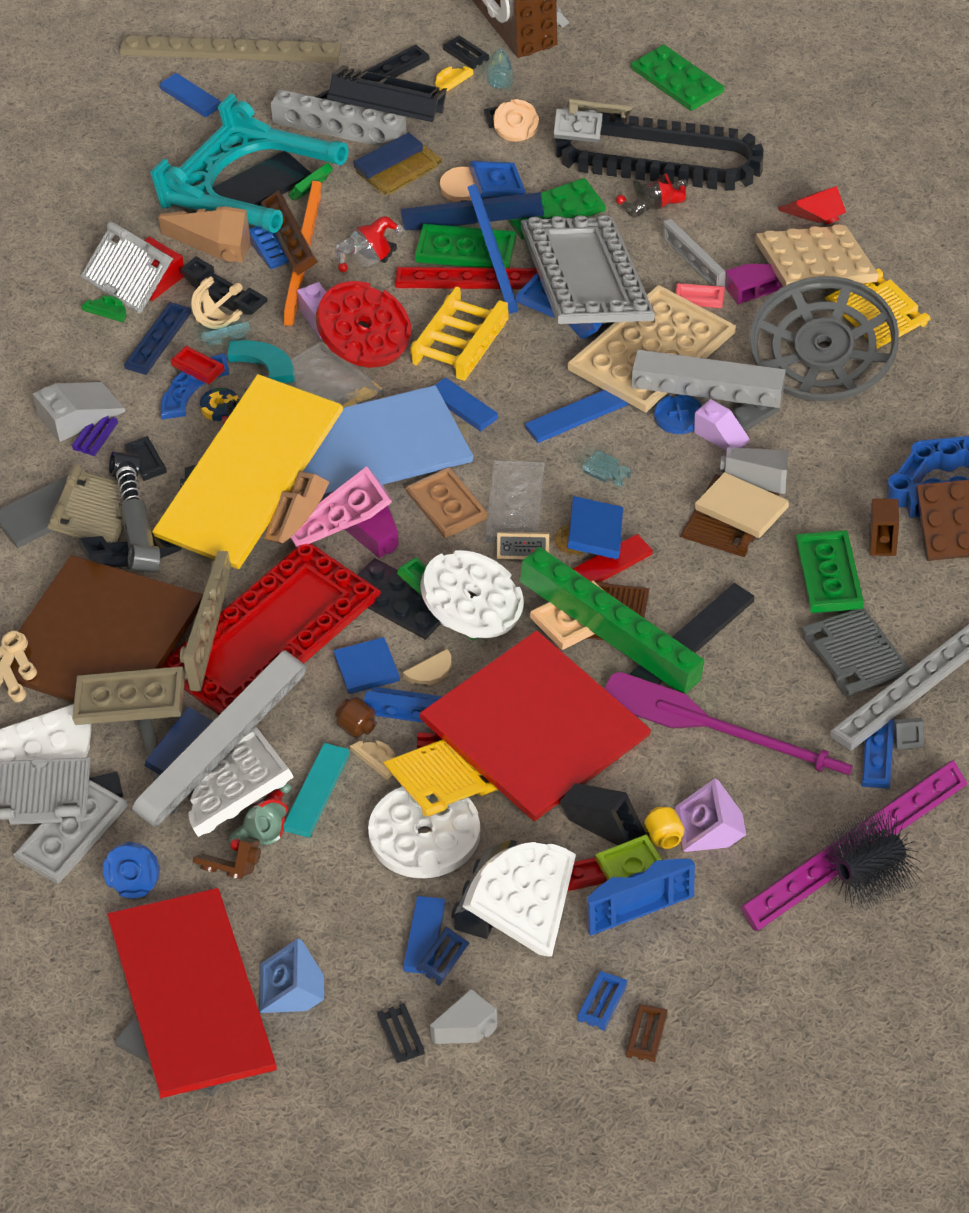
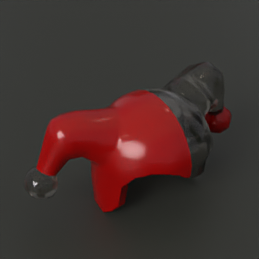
M664 173L659 179L648 184L641 185L640 182L635 180L633 181V186L637 196L636 201L631 204L626 201L625 196L618 195L616 202L622 205L630 216L639 217L649 209H661L667 204L684 202L686 200L688 182L685 179L679 180V189L677 190L673 188L667 173Z

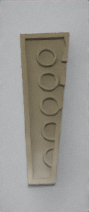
M218 551L215 561L211 562L210 576L206 582L205 591L187 646L181 648L180 661L185 665V680H188L190 691H201L232 569L228 551Z

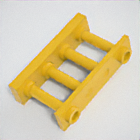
M455 287L452 293L446 296L444 304L417 341H413L410 348L413 364L418 365L423 356L453 365L456 369V378L465 381L508 321V303L499 300L495 307L490 310L461 301V290L459 287ZM459 310L484 318L485 321L483 324L476 325L452 316ZM447 325L475 335L467 341L442 333V330ZM434 341H438L463 349V352L460 355L454 356L430 347Z

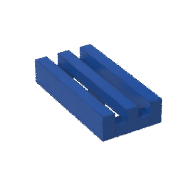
M600 971L577 1016L578 1021L582 1023L587 1022L588 1025L593 1027L595 1025L599 1026V1029L605 1031L627 987V980ZM604 981L609 982L593 1015H589L588 1012ZM618 985L602 1019H600L599 1016L614 986Z

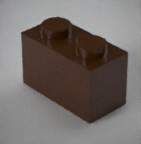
M872 499L869 528L870 556H896L899 532L898 499Z

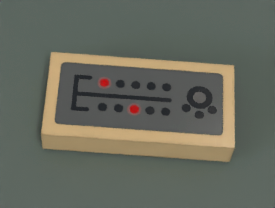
M497 532V559H525L539 547L549 553L550 532Z

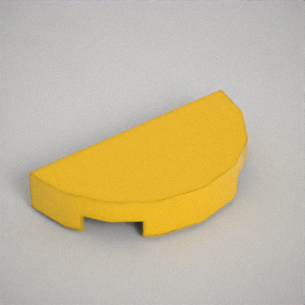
M452 66L445 68L437 74L435 86L439 87L440 90L447 88V91L472 76L474 74L473 69L463 66V69H452Z

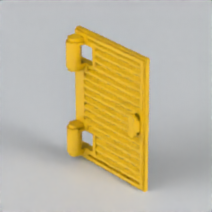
M879 268L876 269L878 272L877 282H874L876 285L872 282L862 283L879 294L890 306L897 320L899 337L918 326L923 327L927 325V321L931 320L926 312L923 314L918 312V305L891 279L886 281L883 278V272ZM841 290L826 296L825 299L828 302L837 303ZM850 293L847 306L859 311L868 321L881 313L868 300L857 294ZM843 313V317L855 328L861 325L854 318ZM887 322L874 328L876 349L891 342V334ZM864 334L863 336L868 340L867 334Z
M444 740L383 762L385 767L422 808V813L425 817L443 812L449 804L475 794L484 796L498 790L490 782L485 783L479 777L482 774ZM434 794L438 801L431 804L425 796Z

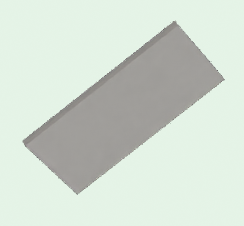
M600 215L598 218L576 216L575 218L565 219L555 216L552 219L531 217L528 220H521L522 233L557 324L654 321V310L613 217Z

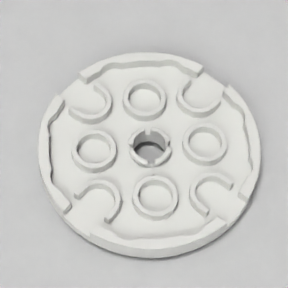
M455 550L453 554H439L429 562L421 578V594L432 614L440 620L443 626L471 638H491L507 633L517 623L524 606L521 588L516 587L510 579L511 573L498 562L479 553ZM467 591L475 593L476 596L470 598L471 595Z
M403 786L390 792L379 801L370 816L368 825L370 846L376 858L393 872L412 878H433L458 869L474 854L481 834L477 809L468 797L449 804L443 812L425 817L422 813V808ZM434 794L425 796L431 804L438 801ZM426 826L430 827L432 832L418 834V829Z

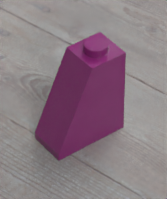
M388 505L372 518L344 529L379 559L386 554L393 553L397 546H399L398 529Z

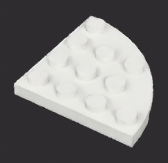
M74 704L2 728L0 729V761L86 758L90 749L92 725L74 724L72 719Z
M257 727L252 729L194 789L190 799L193 806L189 812V820L198 837L210 833L218 824L226 819L234 818L242 809L250 804L261 801L266 794L274 789L283 787L293 778L289 768Z
M536 842L507 848L493 856L479 870L466 894L463 907L535 953L550 957L553 954L576 854L555 844L545 845Z

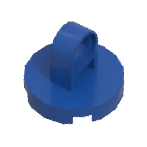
M125 842L118 844L109 852L103 863V876L106 884L120 892V896L135 899L145 896L155 887L160 877V865L157 857L146 846L135 842Z

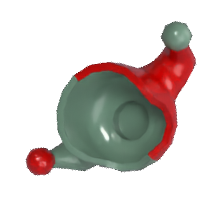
M288 782L283 787L269 792L263 801L257 802L249 808L243 825L230 834L228 838L231 849L237 851L240 840L249 837L260 840L259 844L261 845L273 844L281 838L285 815L288 813L287 805L281 802L284 793L287 794L291 790V785Z

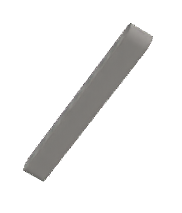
M286 650L282 651L138 797L132 807V811L153 827L161 824L300 681L307 670V665Z

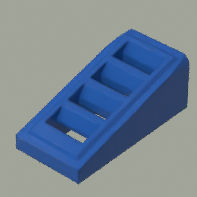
M257 226L249 229L251 245L270 270L289 263L275 233L264 231L261 227Z

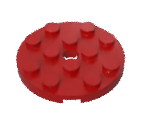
M348 281L337 284L324 294L316 311L318 332L330 351L349 363L367 368L386 366L399 359L407 348L411 336L410 319L402 304L386 290L381 292L370 287L371 284L367 282ZM362 321L364 323H367L369 329L367 327L361 326L360 324L358 325V322Z

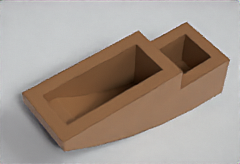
M299 472L292 492L282 491L264 539L271 542L284 543L293 536L315 511L328 487L329 481L313 473Z

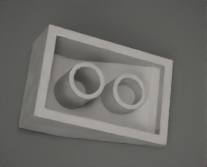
M102 382L55 383L32 393L37 415L59 442L81 433L85 426L91 423L96 426L106 416H109V419L125 412L122 404Z

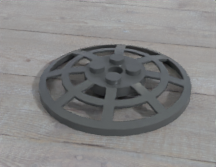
M835 276L805 278L792 282L776 291L759 308L754 317L750 334L751 352L756 366L786 369V374L790 378L802 384L799 390L784 385L783 392L811 401L841 400L858 395L871 388L889 371L895 360L899 342L897 320L886 301L874 290L862 283ZM819 288L841 290L837 303L815 302L806 304L801 292ZM850 293L857 294L868 300L881 313L868 321L859 311L847 306ZM792 296L797 309L789 313L780 322L778 327L765 321L767 315L774 307ZM833 310L831 318L814 319L811 312ZM843 313L851 316L861 325L850 330L846 324L841 322ZM801 316L805 324L798 330L797 334L787 331L786 328L791 322ZM887 322L891 334L890 353H875L876 336L874 328ZM760 329L774 335L773 352L775 359L761 361L758 350ZM867 334L869 341L868 352L854 350V339ZM781 339L795 343V354L782 357L780 350ZM823 341H827L831 345L829 347L822 348L818 344ZM850 359L862 360L863 363L859 368L849 375L843 368ZM801 362L810 369L806 377H802L789 368L788 365ZM871 362L885 363L879 373L866 383L857 387L853 382L854 379L864 373ZM819 371H834L838 379L830 381L816 380ZM843 384L847 391L832 394L809 393L812 386L834 387Z

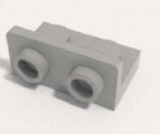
M568 107L557 109L554 138L599 143L603 113H598L595 110H586L585 112L577 111L575 115H570Z

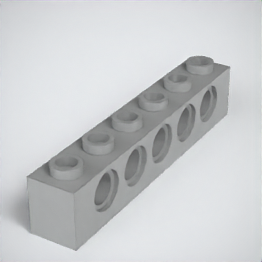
M280 89L271 102L273 123L380 147L407 134L405 116Z

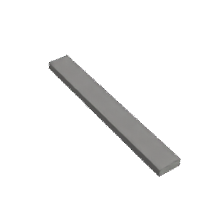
M969 624L831 730L830 737L852 751L969 660Z

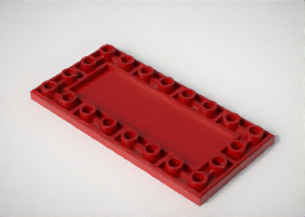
M313 544L300 545L221 611L201 691H190L188 680H184V690L217 715H220L282 651L286 650L302 663H305L375 602V598L381 594L380 590ZM188 640L169 655L162 668H185L184 663L180 661V652L182 647L187 646Z
M219 888L107 913L109 926L160 1099L277 1070L276 1061Z

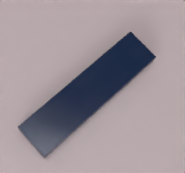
M169 302L124 363L125 369L147 375L191 314V308Z

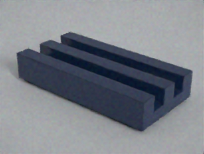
M446 926L416 970L419 972L425 971L427 973L425 976L429 979L433 977L436 979L435 983L440 986L469 945V942ZM445 937H450V942L435 963L430 966L428 964L430 958ZM457 942L461 946L442 973L437 971L438 967Z

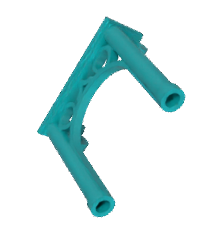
M230 93L218 105L223 125L179 168L171 167L168 160L163 159L150 171L160 206L163 209L170 208L172 205L195 211L198 209L214 211L217 207L224 206L247 210L248 224L261 227L267 232L276 233L280 230L283 223L282 212L277 209L266 208L218 195L213 190V184L218 174L234 160L260 150H282L328 161L336 165H343L347 160L349 149L348 145L344 142H330L271 128L270 125L252 117L255 112L247 102L238 101L235 95ZM242 143V145L231 148L234 144ZM204 181L196 186H192L196 182Z

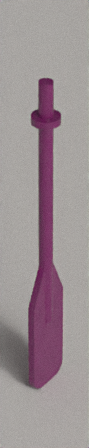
M623 672L611 675L606 684L605 690L637 717L669 728L709 727L816 764V770L820 772L823 771L824 767L848 776L852 772L853 765L830 758L829 751L823 749L818 754L710 717L686 694Z

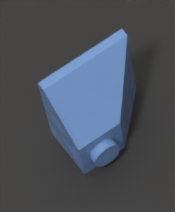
M297 938L260 964V1013L308 1011L324 1000V974L302 940Z

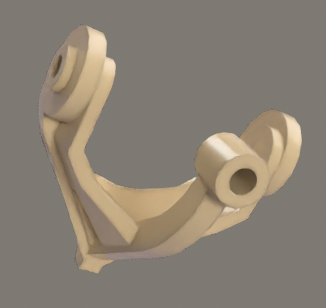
M210 276L208 279L205 278L194 291L191 306L197 325L201 323L203 326L211 329H220L235 323L241 318L240 316L243 314L241 310L237 309L231 315H226L219 307L232 295H237L241 292L243 288L240 283H235L229 288V292L215 304L208 292V289L214 283L212 276ZM201 302H203L204 313L201 311Z

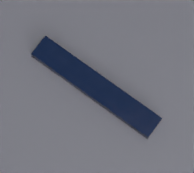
M541 192L482 199L490 222L544 215ZM472 200L401 209L405 230H422L423 224L459 226L479 223Z

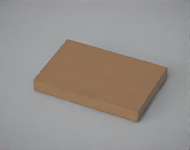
M450 467L406 487L407 494L444 538L450 537L489 518V513Z

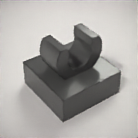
M922 718L894 720L897 750L925 747L924 721Z

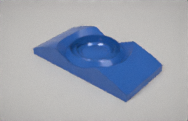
M692 859L658 860L646 871L635 873L629 877H611L587 898V931L590 936L694 897L695 863Z

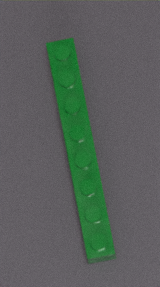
M537 548L522 561L521 583L574 620L576 619L584 627H588L590 631L678 692L686 694L701 681L705 661L703 658L543 548Z

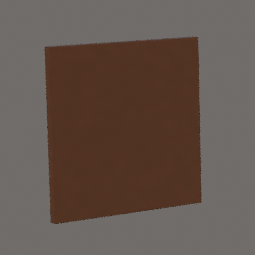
M71 555L18 631L24 634L28 640V645L24 652L28 661L36 668V676L31 680H24L18 671L20 665L15 657L10 667L18 684L23 687L74 703L76 681L79 675L162 668L196 616L203 594Z

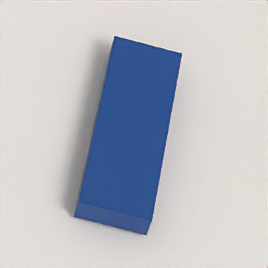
M177 73L160 83L161 90L205 118L217 111L218 105L221 103L219 99Z
M445 377L435 384L448 409L480 432L498 419L496 411Z
M890 720L865 740L862 787L890 789L894 720Z
M417 896L403 965L404 972L427 974L423 970L421 972L417 971L416 968L440 936L446 906L445 899ZM437 950L428 961L430 966L435 963Z

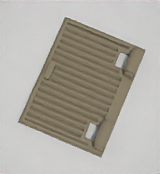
M569 99L566 106L570 115H575L577 111L595 110L598 113L604 112L610 113V115L620 114V118L623 119L632 110L631 106Z
M79 465L72 466L47 529L77 538L103 536L107 543L117 542L124 526L121 515L123 503L118 482L83 472ZM77 480L86 481L84 486L78 485ZM61 518L70 520L68 525L60 523Z

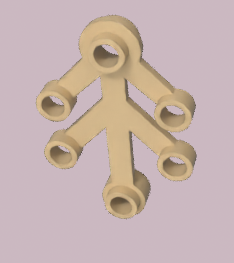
M10 631L3 636L2 646H0V658H2L0 661V686L3 680H5L8 686V695L12 701L21 702L26 697V691L22 685L18 684L10 667L14 657L20 665L18 671L24 680L33 679L37 674V670L28 661L24 652L28 645L25 635L17 631Z

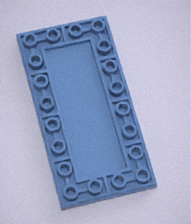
M436 385L344 407V410L303 472L316 474L329 481L328 487L321 499L324 500L365 467H368L383 485L473 462V454Z

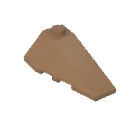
M224 206L217 207L214 211L198 209L197 213L181 211L163 213L158 217L162 234L228 262H243L251 245L247 210Z

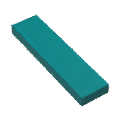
M328 743L323 744L283 825L284 831L310 838L350 756V749Z

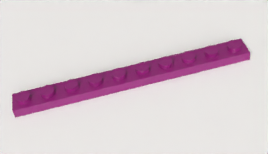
M948 761L880 808L872 816L874 820L876 819L875 822H877L878 828L882 831L880 824L882 823V827L885 829L882 820L884 819L886 825V819L888 822L889 815L890 832L892 833L895 823L897 834L900 832L901 827L903 830L968 783L955 761ZM830 845L818 851L739 906L754 931L760 930L838 875L836 874L837 870H830L836 868V865L831 862H836L835 860H837L836 857L830 854L831 851L836 854Z

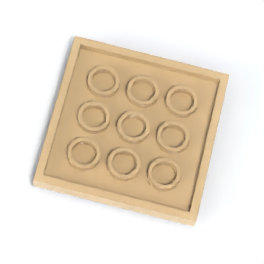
M836 224L831 227L814 226L809 229L792 228L787 231L756 233L755 242L767 262L771 264L774 273L783 287L792 282L818 276L841 277L859 283L877 282L878 272L846 225Z

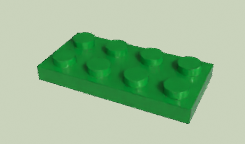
M665 44L631 63L633 71L689 111H693L724 92V86Z
M586 178L541 192L544 215L535 217L541 219H552L555 216L565 219L575 218L576 216L589 217L606 211V205ZM531 217L508 220L521 240L525 239L521 230V220H528Z
M423 224L415 253L416 263L494 268L481 228ZM492 229L505 268H510L516 242V231Z
M848 530L796 534V546L810 613L863 609L864 600Z

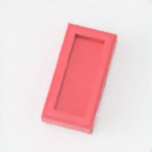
M677 283L675 294L701 307L722 308L725 287Z

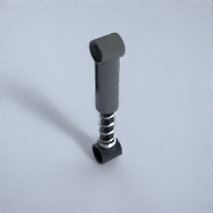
M112 452L109 459V475L116 477L120 488L119 492L123 503L121 515L129 549L128 568L130 570L156 572L160 561V549L158 546H154L146 505L141 497H139L140 491L137 489L139 484L136 482L140 468V457L138 454Z

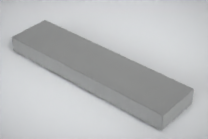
M672 219L664 221L663 239L711 286L725 287L726 271Z

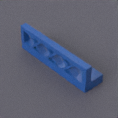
M372 687V691H366L364 702L375 709V716L424 723L420 719V712L443 696Z

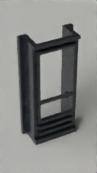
M343 65L332 73L327 99L433 122L435 113H443L447 88L440 90L439 87L366 71L361 73V70L355 72L354 68L348 70V66Z

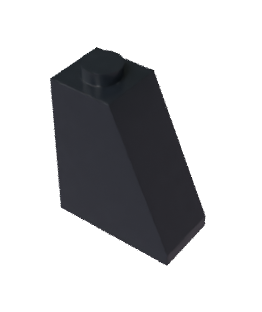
M575 783L560 801L569 821L617 846L646 834L626 792Z

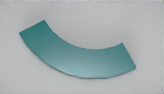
M230 341L227 353L229 362L261 363L268 371L270 379L281 383L295 382V371L292 361L280 348L259 341Z

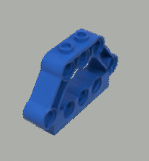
M969 436L915 442L911 447V454L899 471L888 479L887 499H898L899 507H907L909 517L917 518L920 517L916 494L917 485L969 480V478L964 476H953L945 481L929 478L921 483L926 474L933 469L950 472L957 469V467L965 466L969 468Z

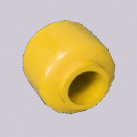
M656 807L649 812L644 820V828L654 846L670 849L680 843L685 828L675 809L671 807Z

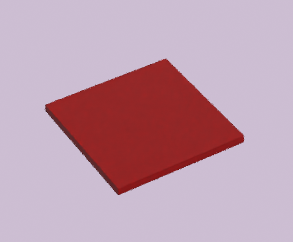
M537 630L420 712V719L534 822L558 805L575 783L586 784L642 742L651 733V729Z

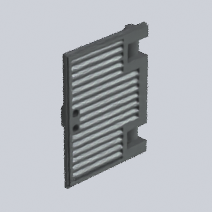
M865 608L851 610L801 627L804 641L813 653L819 654L833 673L835 683L845 697L850 698L856 692L897 679L910 670L909 666ZM822 631L826 637L817 640L814 634ZM854 675L858 681L849 684L846 678Z

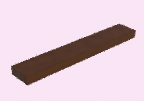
M280 190L260 203L262 207L277 209L283 214L282 226L275 234L293 270L297 275H300L318 262Z

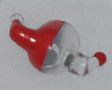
M382 216L370 225L357 227L351 233L350 238L338 242L335 246L339 271L343 273L348 270V265L345 263L347 254H352L357 263L362 267H369L381 261L391 250L384 236L385 230L390 228L396 234H401L404 231L403 225L396 224L387 216Z

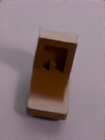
M250 837L240 840L236 862L200 854L193 857V863L200 864V869L216 872L219 869L226 871V875L229 877L242 879L243 876L251 874L254 866L259 862L261 849L258 848L260 840Z

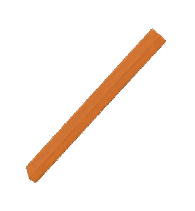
M312 181L302 227V233L309 246H311L321 200L322 184L319 181ZM294 270L292 272L284 309V325H294L298 307L297 290L302 288L305 271L300 275H297Z

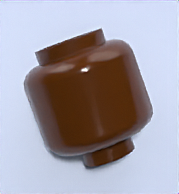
M358 697L350 700L345 699L335 713L337 725L355 738L362 736L364 733L369 735L377 724L374 720L376 715L375 709Z

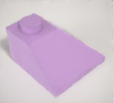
M713 779L675 806L676 812L685 828L684 835L681 838L684 852L727 848L746 836L741 810L717 779Z

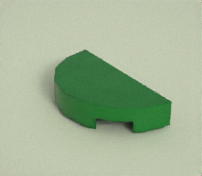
M104 295L102 299L93 301L89 299L81 305L82 311L122 323L125 322L127 317L126 308L123 306L122 301L112 296Z

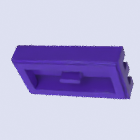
M106 416L98 422L96 427L93 423L85 426L72 444L73 450L95 456L118 424L117 418L112 417L110 420L109 416ZM105 424H108V425L105 427V429L103 430V432L100 434V436L98 437V439L96 440V442L93 444V446L91 447V449H89V447H90L91 444L94 442V440L96 439V437L98 436V434L101 432V430L103 429V427L105 426Z

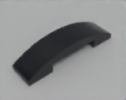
M197 256L180 269V273L196 289L205 278L208 279L212 276L214 283L210 286L208 292L211 299L215 302L222 299L229 292V288L233 286L232 283L214 273V266ZM249 287L246 291L242 290L237 295H232L222 306L233 312L239 309L245 315H252L268 302V298Z
M152 532L154 546H158L160 549V558L182 549L178 545L155 537ZM103 536L79 538L78 543L88 559L107 566H128L129 549L127 541L107 543Z

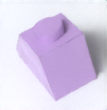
M710 399L695 412L694 433L726 451L727 447L743 448L750 441L731 410Z

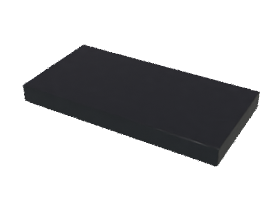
M283 151L213 187V190L220 196L261 206L260 203L276 191L280 190L283 195L294 189L296 184L312 173L292 155Z

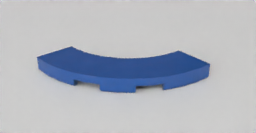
M226 353L210 357L224 364L225 371L218 377L229 375ZM183 371L171 381L172 385L163 395L160 408L161 419L186 416V407L190 397L205 383Z

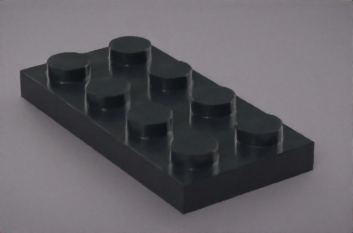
M374 558L358 574V576L381 592L368 609L426 640L441 625L440 620L429 610L423 597L397 574V569Z

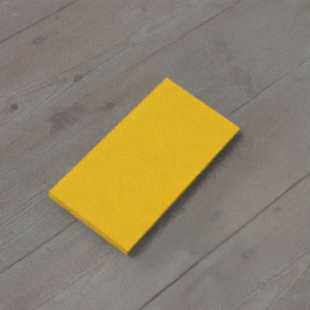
M257 374L152 531L154 536L215 560L218 551H228L231 567L240 569L271 522L282 491H291L299 472L304 471L344 410L342 404Z

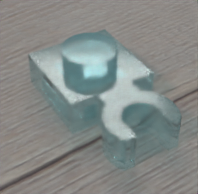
M599 450L583 465L584 473L603 482L610 478L615 485L620 487L624 485V478L621 476L629 479L631 477V469L629 467L619 466L618 459Z

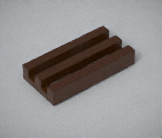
M642 1004L638 1005L626 1057L632 1058L634 1056L638 1057L639 1060H644L645 1058L649 1059L650 1062H656L668 1009ZM649 1013L641 1047L636 1049L635 1045L643 1014ZM655 1015H660L651 1051H647Z

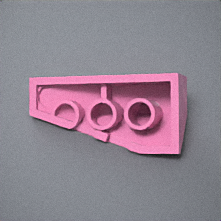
M365 467L322 500L305 524L290 538L297 548L302 544H310L372 518L392 502V498L380 480L368 467Z

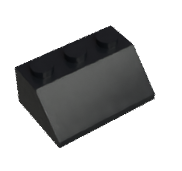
M509 840L487 848L482 858L476 860L471 880H467L464 884L463 897L460 902L455 903L451 917L455 921V930L488 939L493 926L463 907L465 897L472 881L486 862L501 851L516 846L517 841Z

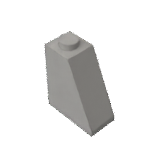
M727 447L726 456H721L720 471H725L727 474L764 490L786 494L788 450Z

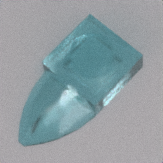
M499 48L494 53L491 65L488 68L489 86L510 90L513 85L512 65L506 52Z

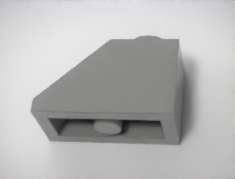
M471 989L430 1025L431 1041L435 1044L477 1043L484 1036L489 1037L496 1030L497 1009Z

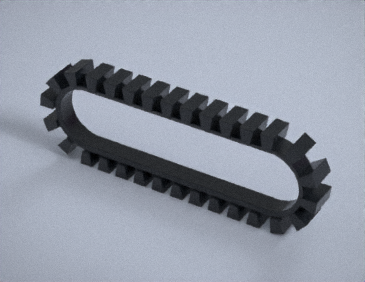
M601 112L603 115L600 134L734 151L743 155L747 161L740 167L733 169L581 151L571 145L573 140L554 138L555 154L557 158L562 157V165L569 169L576 162L579 166V172L588 173V166H593V174L602 175L603 168H607V176L617 177V169L621 170V178L631 179V171H635L637 180L645 181V173H650V181L652 182L659 179L660 175L667 173L672 184H674V177H679V185L688 186V178L693 179V187L703 188V180L708 181L707 189L717 190V182L725 183V191L735 190V182L741 181L745 187L753 184V175L760 177L763 172L764 149L762 144L755 145V136L747 133L742 140L738 139V129L729 128V136L725 137L724 127L714 126V135H709V125L700 124V133H695V124L686 123L685 132L681 131V122L672 121V130L667 129V120L658 119L657 128H653V118L643 117V126H639V117L629 116V124H625V119L620 118V114H615V123L610 122V113Z

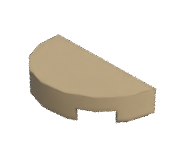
M446 649L404 671L403 678L411 684L418 683L432 686L441 683L448 677L449 671L452 668V656L449 650Z
M376 740V743L358 741L350 746V751L386 780L392 776V773L383 764L384 761L395 757L389 745Z

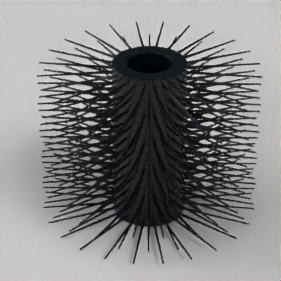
M889 815L888 822L886 819V825L884 819L882 820L885 829H883L882 823L880 824L882 831L878 828L877 822H873L871 827L869 824V828L860 822L863 827H861V830L858 828L859 832L852 824L853 828L851 827V830L848 832L849 835L847 834L846 836H843L845 832L843 829V832L841 831V834L838 836L843 848L839 844L837 835L835 836L836 842L839 847H835L838 853L835 851L838 858L836 857V862H831L836 865V868L830 870H837L836 874L840 877L838 881L841 879L846 884V889L848 885L847 895L850 892L851 886L852 891L854 887L857 896V889L860 892V897L862 896L861 888L862 893L864 892L866 901L871 896V893L872 895L875 893V898L878 901V895L882 897L886 891L889 894L891 889L894 892L892 882L895 885L899 881L898 878H900L901 883L903 882L898 870L901 873L904 870L907 878L909 877L908 873L911 875L910 870L907 868L908 871H906L903 865L906 867L905 864L910 867L911 864L905 858H915L906 854V851L913 850L905 849L907 844H903L904 841L899 838L901 830L898 836L896 835L895 823L892 833L890 832ZM902 873V876H903L902 878L904 879V882H903V883H905V881H906L905 878H906V877H905L904 874Z

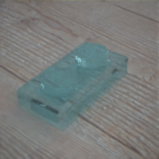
M249 321L201 333L199 336L201 343L208 342L210 347L223 343L222 338L231 336L232 341L246 337L245 332L251 331Z

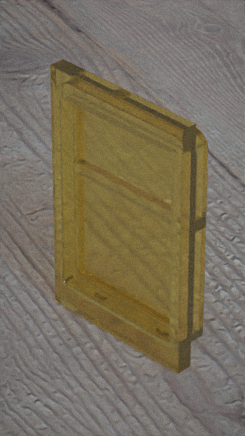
M423 145L422 151L369 179L357 170L356 173L386 195L394 193L436 169L437 165L442 163V159Z

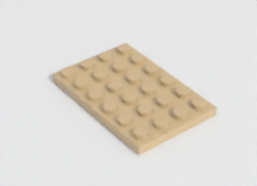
M660 285L647 294L655 313L654 321L615 322L568 362L569 371L645 413L667 393L632 388V370L637 350L707 359L736 333V325Z

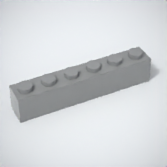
M637 350L632 370V388L780 408L786 369Z

